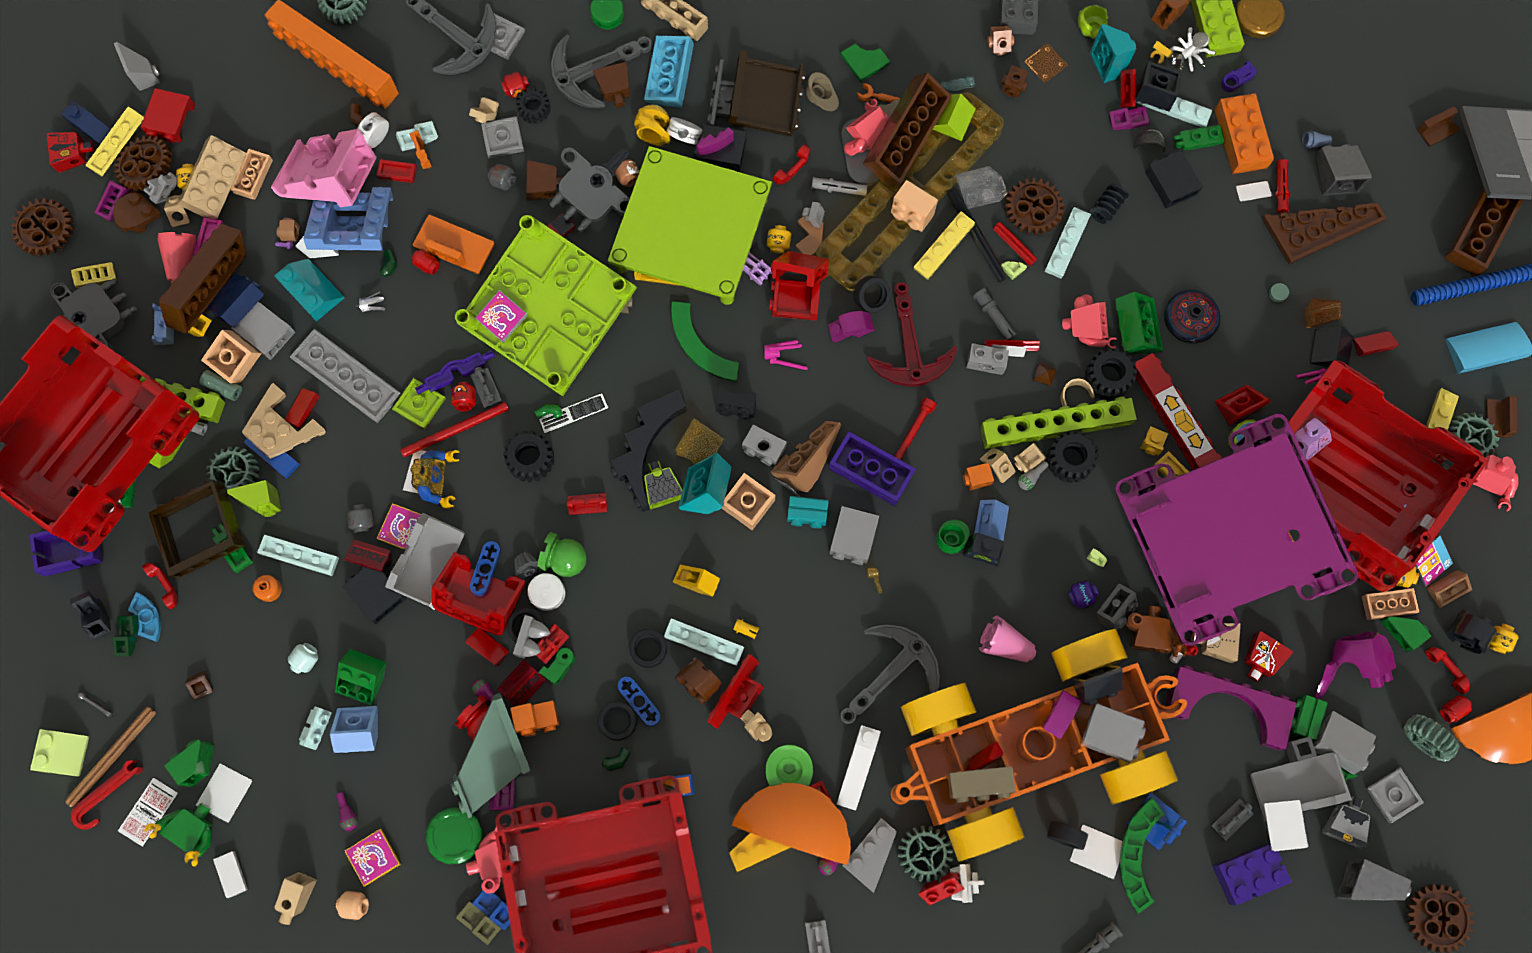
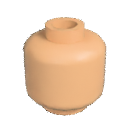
M346 891L336 902L338 914L344 919L358 920L367 913L369 908V901L361 892Z

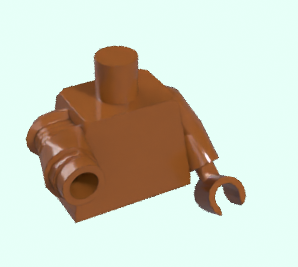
M1149 606L1148 616L1139 613H1132L1129 616L1126 626L1134 631L1130 648L1160 653H1169L1173 648L1174 657H1177L1178 652L1182 653L1183 657H1185L1187 648L1181 643L1174 626L1170 624V620L1160 618L1161 607Z

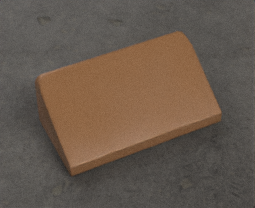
M1456 570L1428 586L1427 590L1437 606L1441 608L1470 592L1472 587L1468 574Z

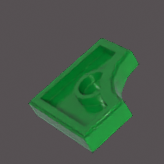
M854 44L840 54L860 82L890 65L889 59L880 48L864 50Z

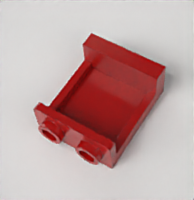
M154 89L141 128L148 137L152 135L154 138L157 136L170 143H181L182 138L179 134L188 110L194 111L196 104L190 96Z
M787 251L772 262V278L777 279L787 271L807 275L806 286L814 287L828 277L829 259Z
M780 277L776 281H772L771 292L774 293V299H770L769 310H773L772 317L817 321L820 283L810 287L806 286L807 282L781 280Z

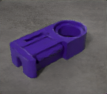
M1246 61L1243 66L1235 71H1231L1224 77L1221 82L1223 90L1226 92L1235 91L1254 78L1257 70L1249 61ZM1226 80H1233L1235 86L1227 85Z

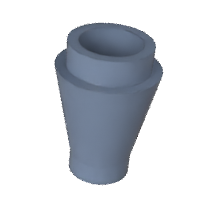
M1312 130L1305 132L1302 137V145L1308 149L1328 146L1332 142L1330 135Z

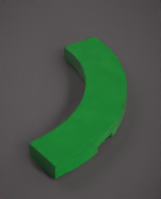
M672 301L671 313L674 331L686 355L698 367L713 374V376L737 382L739 362L721 358L706 348L697 337L692 326L690 316L691 304Z
M1152 797L1137 810L1130 820L1120 850V872L1123 886L1132 906L1138 914L1155 902L1145 885L1141 870L1145 839L1156 822L1165 815Z

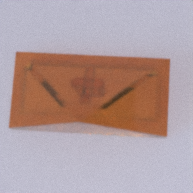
M1313 298L1305 310V327L1310 328L1341 319L1342 302L1340 300Z

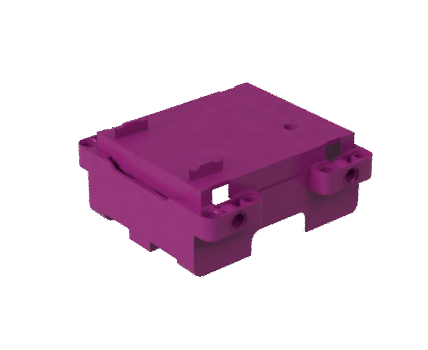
M1274 414L1233 432L1230 435L1229 442L1234 453L1176 477L1171 466L1160 463L1138 471L1116 484L1117 495L1137 536L1180 639L1186 645H1194L1213 639L1236 628L1239 624V617L1235 608L1292 585L1295 586L1298 595L1302 599L1312 600L1351 585L1358 578L1353 560L1288 420L1282 414ZM1276 418L1284 420V426L1281 429H1275L1272 425ZM1243 435L1245 437L1244 444L1240 446L1235 445V436ZM1161 467L1168 469V475L1165 478H1161L1158 475V470ZM1124 483H1129L1131 486V490L1127 494L1121 491V486ZM1292 529L1298 531L1300 535L1299 539L1294 542L1288 538V532ZM1351 569L1354 572V578L1350 581L1344 580L1341 575L1343 570ZM1304 585L1312 586L1314 589L1313 595L1305 596L1301 591ZM1229 615L1234 618L1235 623L1233 626L1224 624L1223 619L1225 616ZM1188 630L1196 634L1194 641L1187 640L1185 634Z

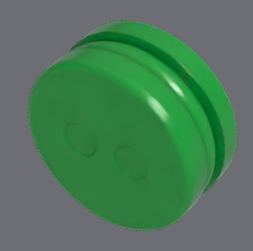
M593 0L591 3V17L594 24L599 28L606 30L614 29L622 23L624 10L621 0Z

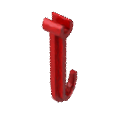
M138 760L127 761L121 770L80 801L71 813L73 825L79 829L86 830L99 824V819H94L85 824L82 821V817L133 775L143 771L144 767L133 769V765Z

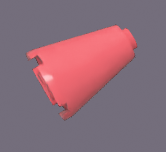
M175 232L158 234L157 240L166 277L171 283L178 278L182 269L186 268L190 263L197 242L196 235L188 233L179 235L175 234Z

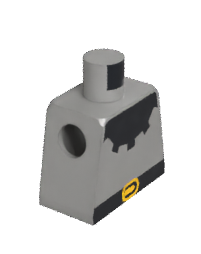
M1351 796L1352 800H1349L1348 806L1344 804L1335 806L1322 830V834L1356 848H1366L1370 815L1360 811L1363 800Z

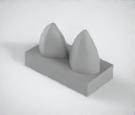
M525 615L513 654L525 659V657L535 656L540 653L539 646L530 639L549 635V629L533 617Z

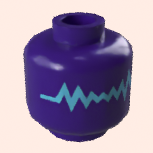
M1087 580L1072 585L1071 591H1069L1073 605H1077L1080 609L1094 605L1097 601L1096 596L1099 595L1096 585H1091Z

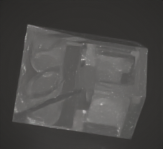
M990 166L956 174L965 205L968 209L1000 202L1007 195L1002 176Z

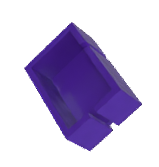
M48 531L29 535L31 552L38 554L32 555L34 572L46 577L82 568V565L90 566L103 562L101 545L95 551L86 552L73 546L68 541L52 535Z
M1266 843L1212 866L1229 905H1239L1253 899V897L1261 896L1292 883L1285 865L1279 864L1282 861L1279 852L1271 849V843Z

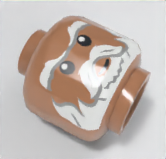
M630 159L623 161L615 171L619 183L627 187H632L636 184L640 172L636 163Z

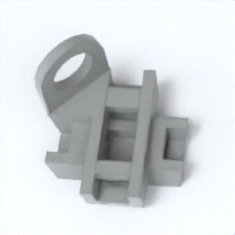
M169 172L166 176L160 175L159 178L148 180L149 187L144 188L143 191L150 196L149 199L155 204L164 202L177 184L176 177Z

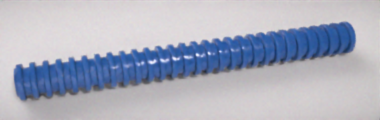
M1532 264L1413 290L1411 301L1415 306H1420L1532 280Z

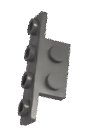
M720 59V64L716 65L715 76H718L717 82H713L715 97H711L710 109H712V114H708L707 125L711 126L716 125L717 116L729 118L734 82L722 81L724 73L723 59Z

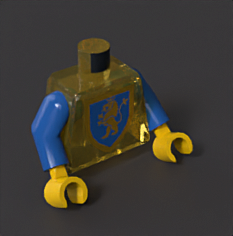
M430 450L422 454L419 459L413 460V465L410 468L412 473L411 485L418 491L422 500L434 504L441 503L444 509L454 507V505L449 503V501L455 500L454 496L441 498L446 462L444 460L446 459L448 462L459 461V459L455 460L453 458V454L459 453V451L454 450L445 453V451Z

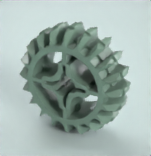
M367 0L317 1L322 15L328 21H334L336 25L339 22L344 25L347 21L351 24L353 19L358 21L357 16H363L362 11L366 10L365 5L367 4ZM330 3L335 6V9L330 8Z
M1475 412L1470 414L1464 413L1460 416L1458 415L1450 422L1448 431L1459 438L1461 436V439L1479 450L1484 458L1488 455H1493L1495 449L1499 446L1496 442L1500 438L1495 436L1498 431L1493 430L1495 424H1489V418L1483 419V414L1476 416ZM1476 435V437L1468 441L1469 438Z
M228 446L227 452L224 449H220L221 454L214 453L216 458L214 460L209 459V462L212 464L206 466V469L209 470V472L205 473L206 477L209 478L207 482L212 480L221 482L219 474L222 473L226 490L256 483L253 479L259 478V475L255 472H258L260 469L256 466L258 461L253 459L254 455L248 453L246 449L241 450L237 446L234 449ZM240 459L244 460L246 471L241 469Z
M1413 715L1407 720L1403 728L1404 734L1408 737L1409 741L1419 750L1436 760L1450 761L1457 754L1460 747L1458 740L1455 739V736L1449 730L1424 715Z
M924 825L920 826V832L914 827V835L909 831L906 832L909 840L901 839L906 844L905 847L898 846L899 850H904V854H898V858L904 857L905 861L900 862V866L907 864L908 867L905 868L904 872L908 873L912 870L911 878L919 874L918 881L923 880V875H925L927 882L931 880L930 875L933 876L934 880H937V872L944 876L945 872L942 870V867L949 869L950 866L945 862L953 860V858L947 857V853H953V850H946V846H949L951 842H943L947 836L943 834L939 837V829L932 833V826L928 827L927 832H925ZM921 836L933 838L938 845L933 847L927 846ZM916 839L918 851L909 857L910 846ZM923 848L925 850L934 849V851L930 852V855H928V859H926V857L916 858L920 855V852H922L921 850ZM941 850V860L934 867L933 855ZM922 860L928 866L929 871L919 870L912 863Z

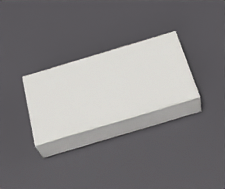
M235 851L213 859L226 898L248 890Z

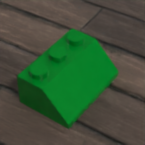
M1137 292L1116 298L1115 309L1119 318L1118 327L1121 332V344L1124 351L1134 355L1162 352L1163 345L1154 298Z

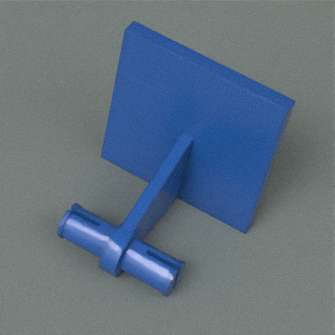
M1150 792L1139 808L1152 797L1165 813L1152 827L1145 839L1157 850H1160L1165 843L1171 845L1176 836H1180V831L1187 822Z

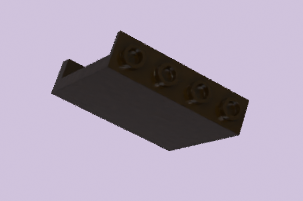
M740 50L737 58L728 124L792 136L794 130L797 131L799 120L796 117L801 109V103L798 102L803 94L801 82H804L806 71H803L804 63H801L799 68L749 58L747 57L748 51Z

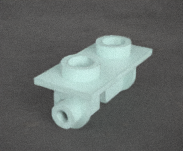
M314 706L306 722L311 724L310 728L304 726L302 734L298 739L300 740L299 744L316 750L332 712Z

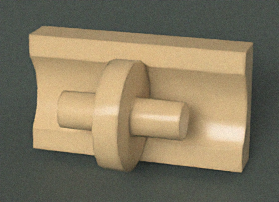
M747 710L740 719L745 723V729L756 741H767L771 738L772 729L760 713L757 712L754 715L750 710Z

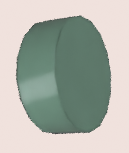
M1276 283L1269 290V297L1277 303L1285 301L1289 296V289L1282 283Z

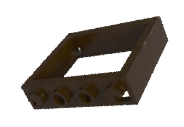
M215 480L205 481L204 485L189 489L186 494L173 497L170 502L160 504L158 508L148 512L168 577L181 578L245 546L223 482ZM214 494L228 539L181 562L167 517Z

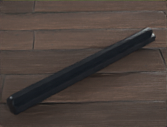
M955 187L949 189L947 196L957 213L963 212L975 222ZM975 222L969 233L996 280L1000 283L1006 280L1007 275Z

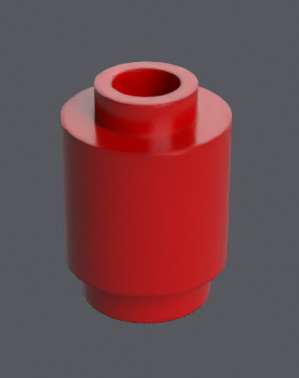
M424 249L416 250L411 258L413 260L412 264L426 274L434 275L441 265L436 257Z
M1457 695L1444 704L1439 712L1446 722H1457L1472 711V704L1468 698Z

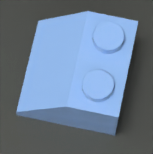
M377 706L337 708L330 731L334 753L375 750L378 739Z

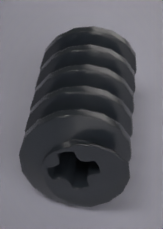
M1117 184L1108 185L1102 196L1095 202L1094 207L1090 209L1091 216L1099 223L1106 224V220H1112V215L1117 213L1116 210L1120 209V204H1123L1125 202L1124 199L1128 198V192Z

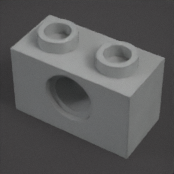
M972 343L968 353L966 368L1003 375L1007 367L1009 350Z
M752 425L742 443V449L745 454L751 457H759L761 462L768 466H771V464L777 465L787 446L786 441L755 425ZM760 444H766L769 448L765 451H762L758 448V446Z

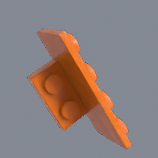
M432 215L427 216L413 243V247L416 249H424L433 256L476 274H480L495 245L492 240Z

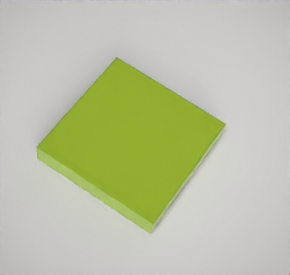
M413 378L392 409L425 429L446 398L436 391L430 392L429 390L418 395L415 387L423 383Z

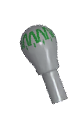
M1042 461L1035 469L1022 474L1018 479L1020 488L1024 490L1032 489L1040 474L1048 467V463Z

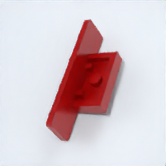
M748 654L742 661L741 667L736 675L732 677L726 691L720 696L716 707L710 712L707 722L714 728H719L727 713L740 719L747 710L751 709L764 688L758 682L750 679L759 663L752 655Z

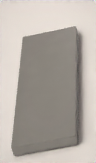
M316 329L311 331L290 356L293 361L377 424L402 395Z

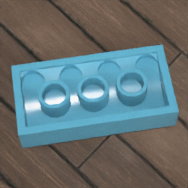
M656 36L644 97L645 102L682 108L694 46L690 36Z
M1517 322L1445 339L1458 374L1532 355V344Z

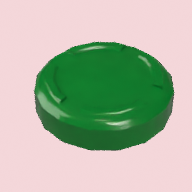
M460 807L447 808L438 812L431 819L426 830V843L429 852L437 860L446 864H461L470 860L483 840V828L480 820L474 814H472L471 818H468L466 812L462 814Z

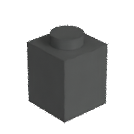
M1311 737L1288 742L1285 749L1290 763L1317 756Z

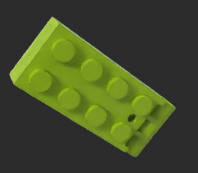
M1191 0L1198 31L1206 33L1209 38V43L1204 48L1215 51L1214 55L1205 52V56L1211 57L1240 52L1244 46V41L1232 0Z

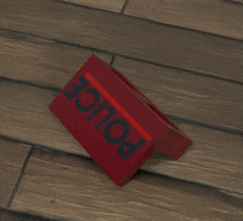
M355 539L344 558L345 561L381 572L385 565L390 567L393 561L391 550Z
M523 660L497 690L514 706L524 705L546 679L528 662Z

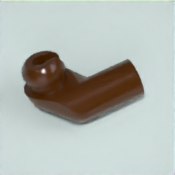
M351 104L350 121L358 127L364 118L359 114L360 105Z

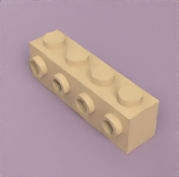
M641 0L642 5L646 9H651L659 18L667 20L675 29L679 28L686 36H690L696 41L708 29L707 17L683 0Z

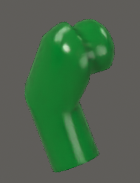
M546 404L534 411L538 420L547 414H553L554 418H559L563 415L561 407L556 404Z

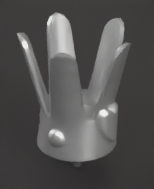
M379 291L369 297L359 298V305H356V307L360 306L362 312L385 310V307L370 306L383 301L384 297H373L379 294Z

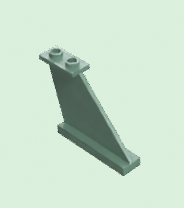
M500 693L492 696L493 699L458 775L452 776L454 781L451 784L452 790L455 795L459 794L461 799L458 802L462 814L466 812L468 818H471L477 809L521 772L524 774L530 771Z

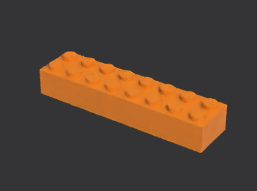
M277 0L264 14L268 20L267 24L273 29V34L279 40L284 39L287 41L286 43L295 50L297 48L300 50V53L305 58L313 59L317 66L322 69L326 68L333 77L342 79L346 86L355 88L359 95L368 97L375 106L378 107L380 105L386 109L399 94L389 74L281 0Z

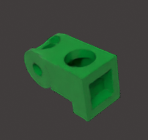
M568 648L560 649L548 669L543 666L539 673L557 686L575 661L573 652Z

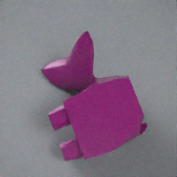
M1371 631L1354 635L1353 639L1352 635H1348L1336 640L1333 646L1331 662L1326 665L1322 681L1314 698L1319 700L1322 698L1333 681L1339 666L1345 662L1355 664L1359 668L1362 677L1368 678L1370 688L1383 687L1384 682L1393 680L1392 670L1396 668L1393 650L1387 638L1380 633L1374 634Z

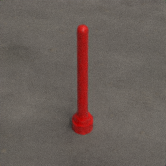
M923 398L920 404L921 411L894 457L899 460L902 459L927 414L935 410L937 404L934 401Z

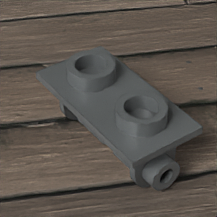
M481 367L475 368V372L470 376L484 408L502 401L488 367L485 369Z
M1239 798L1211 826L1226 841L1254 814L1251 811L1253 808L1250 804L1244 803Z

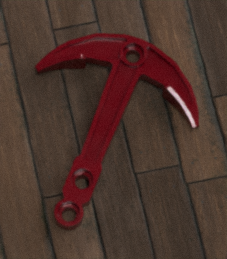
M899 282L894 287V295L896 296L897 315L901 324L906 367H892L893 364L876 360L870 356L866 360L880 377L893 384L907 387L921 386L938 379L949 369L955 358L957 346L954 345L946 354L938 357L935 363L922 364L912 319L913 309L911 297L908 295L909 287L906 283ZM899 287H904L905 290H904V291H900L898 288H899ZM902 304H907L908 307H907V308H903L901 305H902ZM913 373H918L920 376L914 377Z

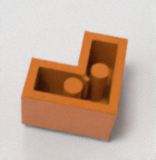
M553 700L536 705L528 703L511 708L515 732L521 736H534L536 731L544 730V733L555 731V727L560 726L556 703Z

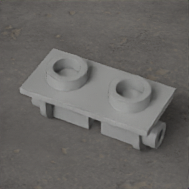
M826 921L805 923L809 953H830Z

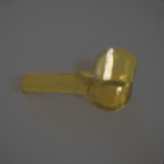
M867 568V578H874L878 594L883 593L879 582L878 569Z

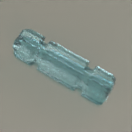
M972 76L966 77L965 80L960 78L940 83L947 92L948 90L955 91L975 86V80Z

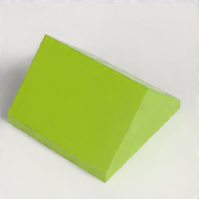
M952 94L933 130L962 141L975 108L962 94Z

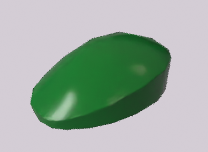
M948 520L940 527L937 533L936 542L938 547L945 553H958L968 542L969 528L961 520Z

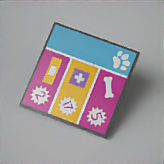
M1437 534L1416 564V570L1424 587H1427L1454 564L1440 534Z

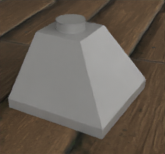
M114 43L125 73L139 91L160 83L158 79L160 73L156 65H151L148 59L122 44Z

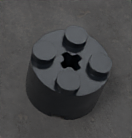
M1462 609L1446 635L1453 643L1455 640L1460 642V647L1475 654L1483 652L1485 654L1497 634V630L1491 625L1492 621L1485 616H1480L1479 618L1471 612Z

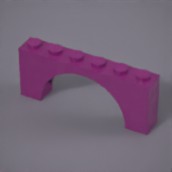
M1182 665V667L1175 669L1173 677L1177 678L1178 684L1170 688L1166 706L1172 705L1174 701L1179 699H1185L1187 706L1181 714L1174 718L1180 720L1188 719L1194 705L1207 694H1230L1244 701L1255 713L1261 729L1260 745L1279 751L1286 749L1297 704L1290 701L1291 698L1282 695L1276 697L1271 695L1270 691L1263 689L1257 691L1252 689L1251 685L1240 683V685L1232 683L1233 680L1221 677L1218 679L1213 677L1212 673L1206 671L1199 673L1190 666Z

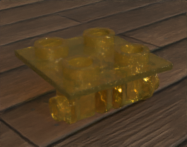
M693 418L676 446L675 451L679 457H685L696 464L715 454L724 438Z

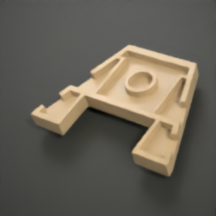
M274 383L270 385L242 431L243 435L269 459L293 449L294 446L300 443L309 442L313 437L322 436L326 433L325 429L314 419L297 432L277 414L273 408L286 395Z

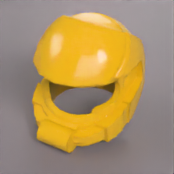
M647 105L640 108L634 122L637 136L652 145L662 146L671 142L670 135L664 128L669 126L670 117L665 109L658 105Z

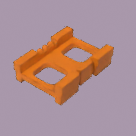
M415 130L409 133L417 150L415 153L421 161L422 168H431L432 165L427 158L424 150L426 147L423 140H421L419 131Z

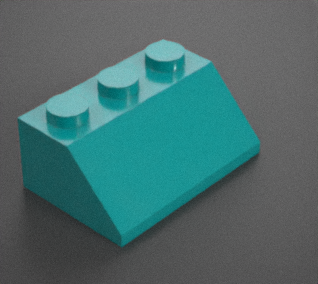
M1106 24L1100 26L1090 51V55L1103 83L1121 78V71L1127 70L1136 50V44L1134 40H1131L1128 33Z
M309 259L289 263L274 275L316 322L345 298Z
M718 453L688 468L678 507L680 510L710 514L723 507L732 467Z

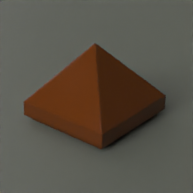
M1039 363L1033 381L1051 386L1057 369Z

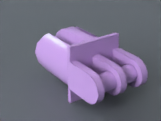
M749 252L743 271L750 276V280H754L757 284L762 285V281L768 278L769 273L772 274L771 268L763 262V259L760 261Z

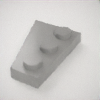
M882 818L850 855L848 865H842L873 893L897 833Z

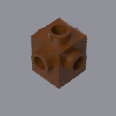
M1011 65L1008 75L1004 74L1001 85H1004L1002 92L1010 97L1019 98L1020 93L1026 90L1028 82L1025 80L1028 71Z

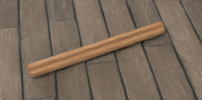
M146 707L65 799L66 804L70 807H75L155 716L156 712L152 708Z

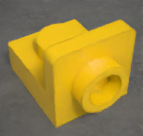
M1150 426L1141 449H1144L1147 454L1159 455L1164 449L1163 445L1168 433Z

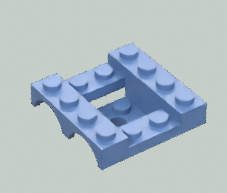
M372 187L371 193H359L354 204L346 207H339L337 202L313 200L303 238L306 249L382 250L383 227L388 226L389 201L394 199L391 188ZM336 211H367L366 216H337Z

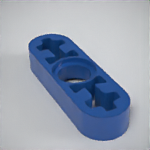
M494 541L484 544L470 582V589L477 597L487 594L501 555V549ZM494 547L496 553L493 552L491 554L490 561L488 560L489 552L487 551V549L491 550V548ZM484 564L491 566L490 572L486 574L480 572V568ZM481 577L483 578L482 586L484 588H480L479 591H477L476 587L474 586L479 585Z
M631 677L621 678L618 682V689L646 725L656 726L661 720L659 711ZM625 681L627 683L632 682L630 687L634 692L636 689L639 690V692L634 693L630 699L627 697L631 695L630 692L627 689H625L624 691L622 690V688L624 687L623 682ZM635 697H644L645 703L642 707L634 705ZM648 704H650L651 706L650 708H648L650 713L657 714L655 716L656 720L654 722L652 720H646L648 718V715L645 713V711L643 712V714L640 713V711L647 708Z

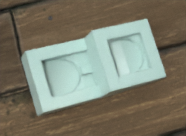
M433 122L415 124L414 129L396 132L401 150L406 151L415 148L409 134L415 130L419 131L424 144L437 139L438 135Z

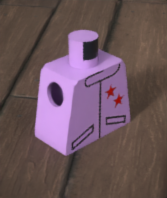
M1313 418L1295 433L1307 461L1332 441L1330 430L1317 418Z

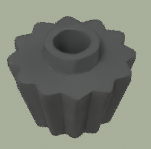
M529 552L516 556L514 559L515 575L519 578L532 576L539 569L537 566L538 560Z

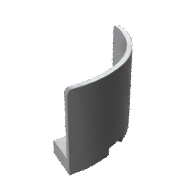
M422 513L416 521L407 542L409 546H407L404 554H401L385 587L429 606L432 602V585L453 552L457 553L465 532Z
M1335 752L1251 773L1250 775L1265 822L1267 821L1265 803L1300 800L1303 812L1352 800Z

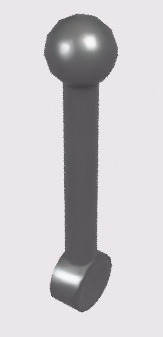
M84 692L78 693V699L85 700L106 716H112L113 713L86 697Z

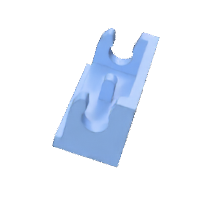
M153 303L154 335H152V341L154 345L174 344V329L165 325L160 306Z

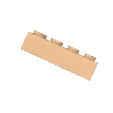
M248 149L231 186L234 194L253 200L256 199L273 162L270 155Z
M1414 588L1362 596L1367 620L1419 613Z

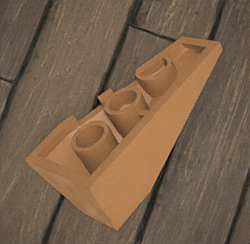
M825 421L809 435L810 439L807 442L799 443L795 447L796 451L781 458L771 471L772 475L789 485L793 490L808 492L821 474L841 423Z

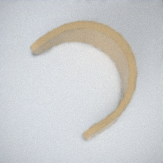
M1079 378L1069 381L1060 395L1062 406H1067L1065 400L1066 389L1070 386L1078 385L1085 388L1092 399L1095 398L1091 385L1086 380Z

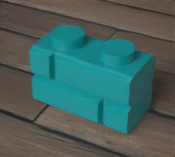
M790 496L787 522H791L793 526L810 524L811 528L826 526L828 500Z

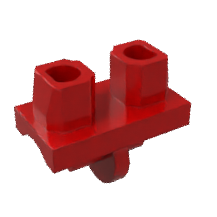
M555 624L549 628L550 634L542 637L536 643L541 650L536 656L545 664L569 638Z

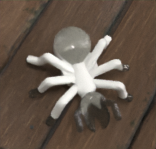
M1189 27L1187 44L1182 38L1175 36V39L1185 49L1177 46L1168 47L1169 50L1181 51L1182 54H1172L1168 61L1172 59L1171 66L1176 64L1174 69L1180 67L1178 69L1180 72L1184 67L1185 59L1188 58L1190 74L1193 75L1192 58H1196L1205 68L1206 64L1199 57L1200 53L1206 52L1215 55L1216 52L1204 48L1209 43L1206 33L1199 32L1191 38L1192 27Z

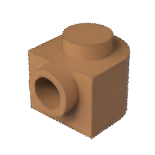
M283 218L277 227V236L281 241H298L300 225L292 218Z

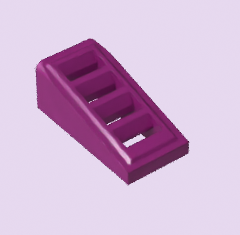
M110 180L94 213L112 221L114 219L113 208L116 201L132 190ZM108 202L112 203L113 206L111 207L107 205ZM103 209L110 210L109 214L104 212Z

